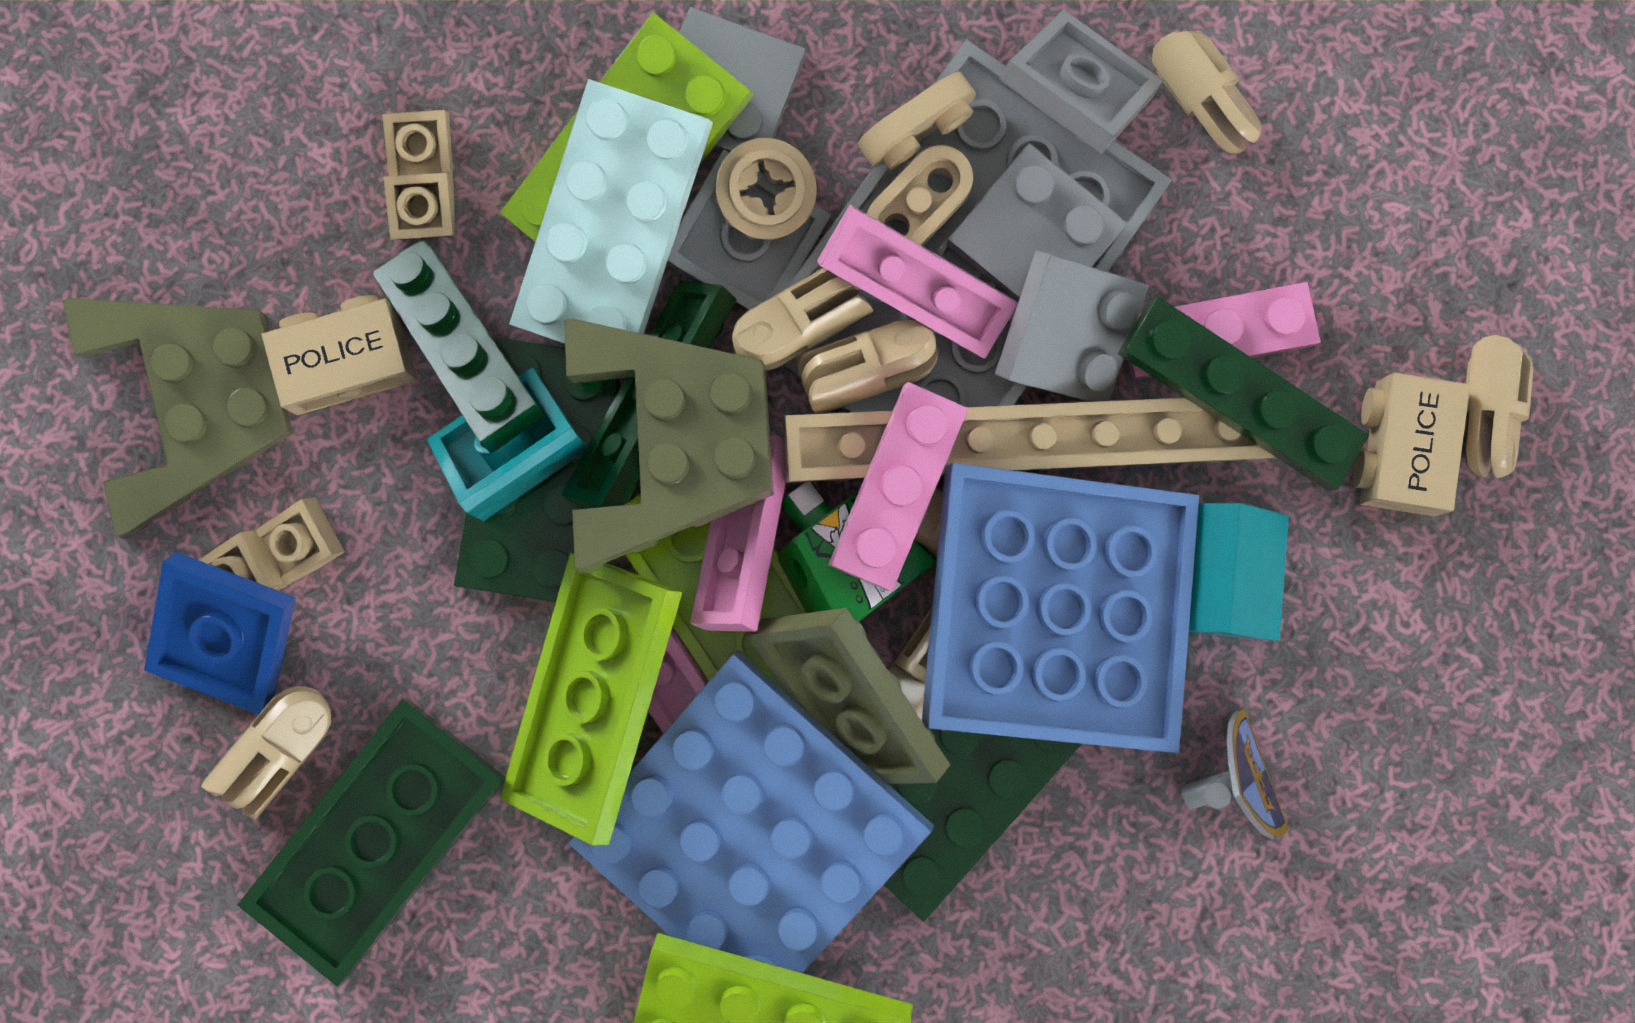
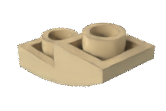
M433 110L382 114L389 176H384L390 240L455 235L449 111Z
M316 497L299 500L256 530L239 532L200 558L199 561L279 591L329 563L345 551Z

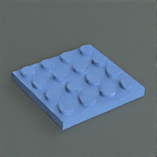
M958 463L946 465L922 722L925 723V727L1179 753L1199 495Z
M738 650L728 659L630 772L609 845L591 846L576 837H573L568 844L669 936L803 973L932 832L934 825Z

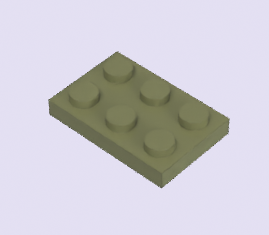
M847 608L766 618L759 622L757 632H749L747 637L785 692L886 783H937L949 768L950 763L936 744L933 732L930 728L925 727V723L921 721L901 691L898 679L887 670L867 640L864 628L851 616Z

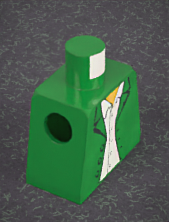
M805 482L782 500V508L801 533L793 538L777 554L778 561L806 613L847 608L851 616L859 622L936 562L914 540L893 591L883 590L828 566L858 492L832 509L812 482Z

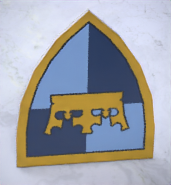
M1239 709L1232 714L1228 722L1227 754L1229 771L1182 785V796L1189 810L1205 805L1215 809H1222L1235 798L1248 820L1262 835L1275 839L1285 835L1289 827L1245 709Z

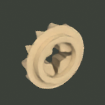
M756 138L746 141L735 147L725 157L718 170L715 201L718 203L727 224L745 234L749 239L776 241L797 231L809 218L815 205L817 185L813 169L799 150L784 141L773 138ZM758 165L762 166L763 174L767 175L770 184L780 183L781 186L791 184V187L785 188L783 192L776 194L773 198L772 215L768 214V209L764 207L761 198H750L749 195L740 196V194L746 193L747 189H751L756 185L757 174L759 173Z

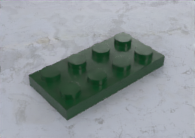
M497 337V345L517 375L520 376L533 367L588 446L618 393L620 379L572 383L566 375L565 348ZM583 454L487 520L482 521L466 513L454 581L455 587L556 602L569 555L574 553L572 510L582 509L576 507L561 494Z
M402 699L237 906L335 986L339 987L353 973L503 784L506 777L412 701Z
M931 729L935 736L936 744L950 763L949 768L937 783L889 785L927 818L934 827L927 838L883 885L925 922L1082 744Z

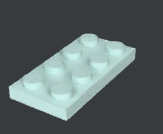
M588 79L509 324L564 344L565 319H577L644 334L713 122L707 118Z

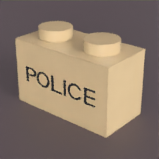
M375 295L354 297L340 304L341 311L317 317L316 313L311 312L291 315L279 321V329L261 333L282 408L295 415H301L418 381L401 317L386 298L378 300V297Z
M1393 372L1377 381L1375 388L1367 390L1361 410L1362 425L1370 426L1367 451H1360L1353 469V485L1355 488H1362L1359 505L1434 517L1454 511L1470 384Z

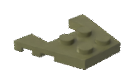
M78 298L62 300L74 355L83 358L140 343L167 459L165 466L103 481L115 537L125 538L134 535L145 528L146 524L168 510L172 511L191 499L193 494L220 477L227 476L293 434L288 410L280 406L261 333L268 332L269 330L265 314L261 311Z
M564 320L566 375L572 383L635 377L641 503L572 510L575 569L580 574L599 570L605 567L604 563L632 551L636 554L657 545L658 540L693 525L697 528L774 495L766 371L762 360L582 320Z

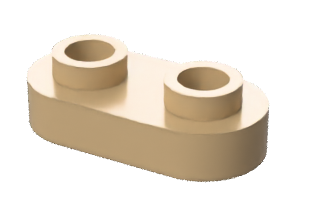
M954 72L942 78L876 123L861 137L857 146L872 167L887 164L890 170L896 169L918 153L921 149L919 141L937 129L944 135L963 124L973 113L969 104L976 97V92L962 72Z
M945 145L929 147L919 153L873 201L867 214L883 224L894 219L901 220L908 228L905 236L924 246L967 200L973 184L971 164L963 153L953 147ZM933 175H943L950 181L951 188L946 192H935L929 187L928 179Z

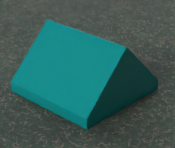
M533 367L520 375L519 378L545 417L490 454L481 444L463 415L427 439L460 506L466 513L482 521L487 520L582 455L588 448Z
M1199 503L1189 633L1280 641L1289 515L1242 503Z

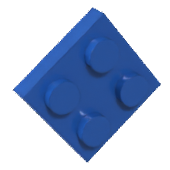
M175 552L162 564L144 671L259 715L276 693L296 597Z

